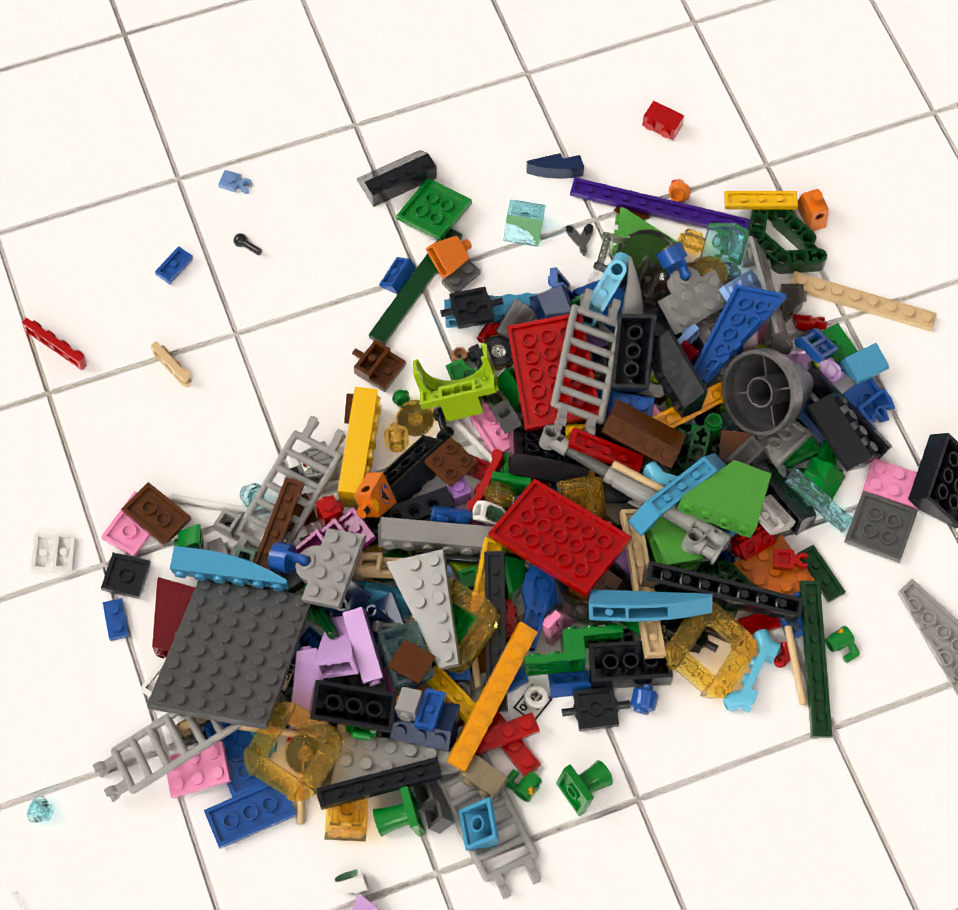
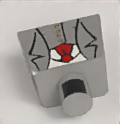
M314 447L301 452V454L326 467H329L332 462L330 455ZM298 461L299 465L289 468L316 483H319L324 475ZM335 470L329 482L338 480L337 470Z

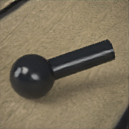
M238 233L234 236L233 243L235 246L245 247L256 255L262 253V249L249 242L245 234Z

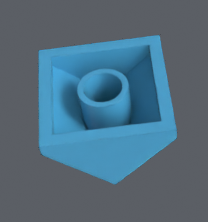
M877 342L837 363L841 367V371L857 384L889 369V365Z
M491 797L458 810L466 851L498 845L499 835Z

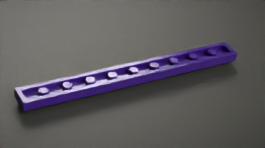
M574 177L570 190V196L619 208L623 207L627 210L714 230L711 228L712 224L736 230L735 236L746 238L750 219L577 177Z

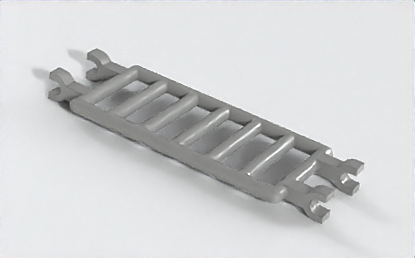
M588 288L585 289L584 294H581L580 306L576 304L571 306L551 406L558 409L553 429L561 431L562 426L566 425L567 413L587 419L584 431L595 435L596 423L603 424L607 413L618 322L616 319L621 301L613 299L612 304L608 305V316L589 310L594 290ZM577 313L615 327L614 335L576 322ZM574 329L611 342V351L574 338ZM571 345L609 358L608 367L569 353ZM567 361L606 374L605 383L567 370ZM564 377L603 390L602 398L599 399L564 386ZM563 393L599 406L598 415L559 402L560 394Z
M311 415L302 433L297 430L291 433L234 530V535L240 539L231 550L230 555L235 556L237 546L247 545L248 543L259 548L261 540L243 532L248 522L266 530L268 522L254 516L253 513L258 505L273 511L275 504L263 499V496L268 488L280 493L282 486L272 482L277 472L291 479L304 482L305 486L315 490L309 500L300 496L298 504L305 508L300 517L293 515L291 522L295 523L290 534L287 533L284 539L286 540L284 543L293 544L343 458V454L337 450L346 438L345 431L338 428L331 443L327 446L311 438L313 431L320 423L317 421V417ZM298 439L334 457L329 467L293 450L292 447ZM287 455L323 473L324 475L319 484L284 467L282 464Z
M167 713L112 747V756L104 761H98L92 766L101 778L105 777L114 767H118L123 780L116 785L103 789L106 796L110 797L112 802H115L128 790L133 795L235 732L243 725L230 724L223 728L220 721L210 720L216 734L205 739L195 717L185 716L199 743L188 751L173 721L179 714ZM164 724H166L181 756L171 762L155 731ZM147 735L163 765L162 768L152 773L138 743L140 739ZM131 746L146 777L136 784L120 754L121 751Z
M463 726L458 727L457 738L459 737L463 729ZM487 753L479 755L483 760H485L487 763L493 766ZM459 773L445 781L441 779L436 781L443 791L450 807L454 824L464 842L460 816L455 807L479 796L477 793L479 790L474 788L451 799L446 789L461 782L462 778ZM505 787L499 793L501 798L493 802V807L496 810L506 806L510 817L497 822V829L500 831L515 824L520 834L481 854L478 853L477 849L468 851L483 881L490 882L494 880L503 900L511 896V890L502 875L524 865L533 885L541 881V876L532 860L539 857V852ZM522 842L525 843L529 851L528 854L488 873L483 861Z

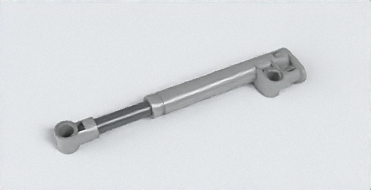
M546 425L539 439L541 448L554 450L562 456H569L602 476L603 482L612 485L613 488L642 505L657 493L654 489L613 469L602 461L567 447L569 439L560 434V431L553 429L554 425ZM678 504L661 516L686 531L681 542V548L684 552L688 554H701L711 560L710 564L712 565L731 538L730 534L715 525L676 510Z

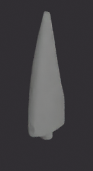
M628 256L627 287L621 314H644L639 279L632 257Z

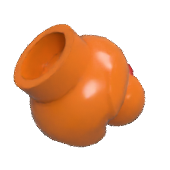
M682 179L671 181L668 189L671 200L677 202L687 201L691 195L689 185Z

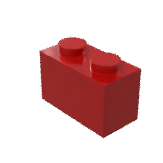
M653 100L643 115L642 126L660 134L664 138L674 140L683 126L685 115Z

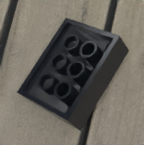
M521 425L511 431L508 473L531 477L536 480H546L555 484L562 482V484L571 486L569 481L575 482L572 483L573 487H577V483L580 484L578 487L583 488L585 486L582 483H586L590 469L567 455L562 456L554 450L541 448L539 439L543 429L526 432L525 426Z
M949 433L930 434L908 500L922 512L958 529V441Z

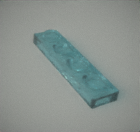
M795 467L791 470L785 483L841 533L847 530L852 517L799 469Z

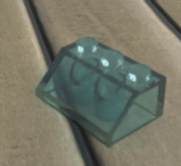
M417 621L379 630L377 634L379 649L393 691L397 694H400L402 687L416 689L435 676L431 665L429 672L424 675L418 685L387 668L394 657V651L399 649L404 639L426 650Z

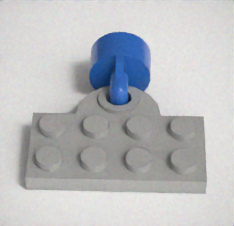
M677 241L656 252V257L662 268H666L670 275L667 286L671 293L659 300L658 303L675 335L725 307L727 302L719 291L724 285L716 270L701 276L697 270L688 267L685 257L688 255L681 242Z
M327 528L321 546L308 547L300 554L297 553L295 545L276 542L270 548L268 566L271 571L285 574L297 571L302 581L307 583L302 596L304 603L341 610L366 538L361 534Z

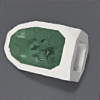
M477 501L473 507L472 518L475 521L495 526L506 511L501 506L491 502Z
M355 868L335 876L332 880L333 889L339 893L345 892L351 895H359L369 891L368 881L363 869Z

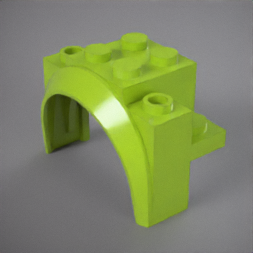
M481 344L484 356H481L483 364L480 369L474 374L459 380L434 378L423 369L418 359L413 361V376L420 392L422 410L441 406L447 422L484 413L482 396L499 391L498 377L487 344Z

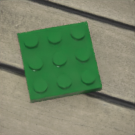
M427 178L398 212L396 217L397 220L441 241L472 205V199Z

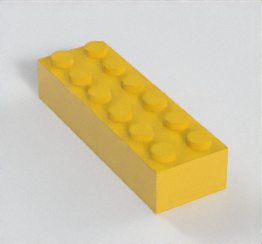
M355 387L338 486V498L343 507L359 508L355 499V493L367 472H370V468L373 467V451L376 448L375 437L379 429L378 417L381 416L382 410L378 389Z

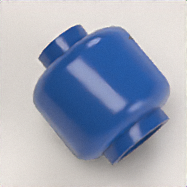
M642 684L641 687L633 689L630 705L634 708V712L649 715L650 712L655 711L659 695L653 690V686Z

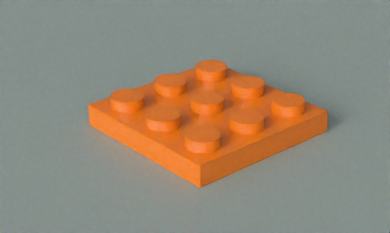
M782 535L776 538L777 542L750 559L746 561L739 559L733 563L756 587L793 595L800 591L799 582L801 580L815 581L807 569L802 570L794 566L793 571L773 569L774 548L792 550Z

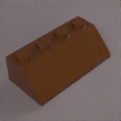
M616 399L599 434L642 455L646 459L657 462L667 470L672 468L686 436L619 399Z

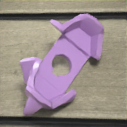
M804 349L783 354L806 370L809 369L808 363L812 359ZM831 357L819 363L821 366L819 370L831 383H837L839 379L844 378L846 375Z

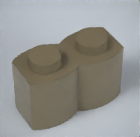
M474 754L467 770L460 772L461 782L469 788L475 787L479 790L477 793L482 798L491 797L493 801L508 782L506 775L476 754Z

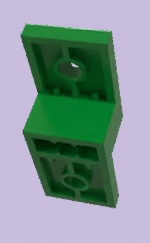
M608 623L605 626L599 627L597 625H588L585 628L567 627L565 630H562L560 641L561 653L559 651H552L544 655L531 653L525 656L523 671L527 677L584 671L586 663L585 648H589V643L621 642L623 625Z

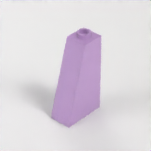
M359 607L342 613L363 684H369L370 687L381 684V680L385 679V675L366 610L363 607Z
M332 617L330 619L337 628L339 635L334 637V639H329L325 631L323 633L313 663L320 679L359 673L344 617Z
M311 646L300 648V651H297L295 655L289 729L329 723L310 719V703L315 680L323 681V679L319 678L313 664L317 648H311Z

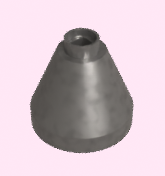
M768 348L746 351L736 356L725 371L722 382L724 405L733 422L745 432L758 436L777 433L788 428L797 418L811 394L813 378L804 367L778 351Z

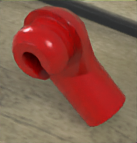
M500 323L484 325L476 339L480 343H484L488 336L499 334L496 329Z
M787 641L780 642L781 653L774 659V665L778 668L785 667L791 661Z

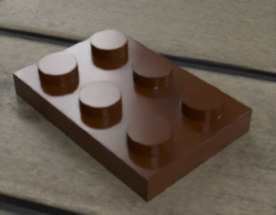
M149 482L121 508L126 516L164 547L192 520L190 515Z

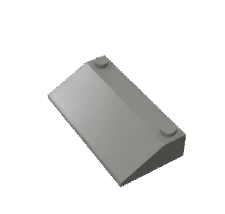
M748 236L741 266L742 268L756 266L762 289L776 292L770 272V260L766 258L764 250L753 236ZM779 307L770 316L768 327L772 340L769 349L778 351L781 354H789L791 349H793V341L788 336L782 311Z

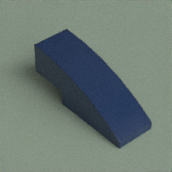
M561 153L526 161V173L553 179L581 177L584 174V164L580 155L563 158Z

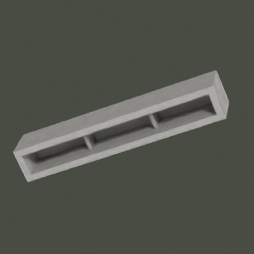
M381 517L378 524V547H383L387 550L394 548L403 549L404 551L421 550L425 553L443 549L445 554L480 555L483 540L485 537L489 538L488 533L493 527Z

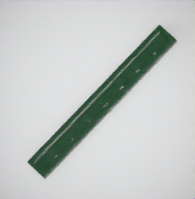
M451 229L444 239L458 236L461 240L463 234ZM428 253L368 334L370 339H376L386 345L435 277L438 270Z
M801 580L799 588L800 597L804 598L801 615L811 738H831L832 725L820 581Z

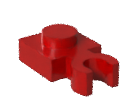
M793 314V324L800 331H807L813 328L826 329L827 327L825 317L813 318L812 315Z
M774 548L773 569L793 571L794 566L802 570L807 569L808 564L801 563L800 560L807 559L808 554L800 553L794 555V550Z

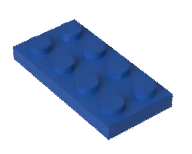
M211 722L203 724L208 738L216 734ZM221 722L223 728H226L227 726H229V725L231 724V723ZM236 730L220 740L225 745L232 781L227 783L232 798L271 781L250 731Z
M281 777L204 810L219 849L297 816Z

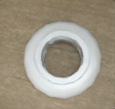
M532 685L524 693L526 705L533 709L544 707L549 699L547 690L540 685ZM537 692L541 694L542 699L540 701H533L530 695Z

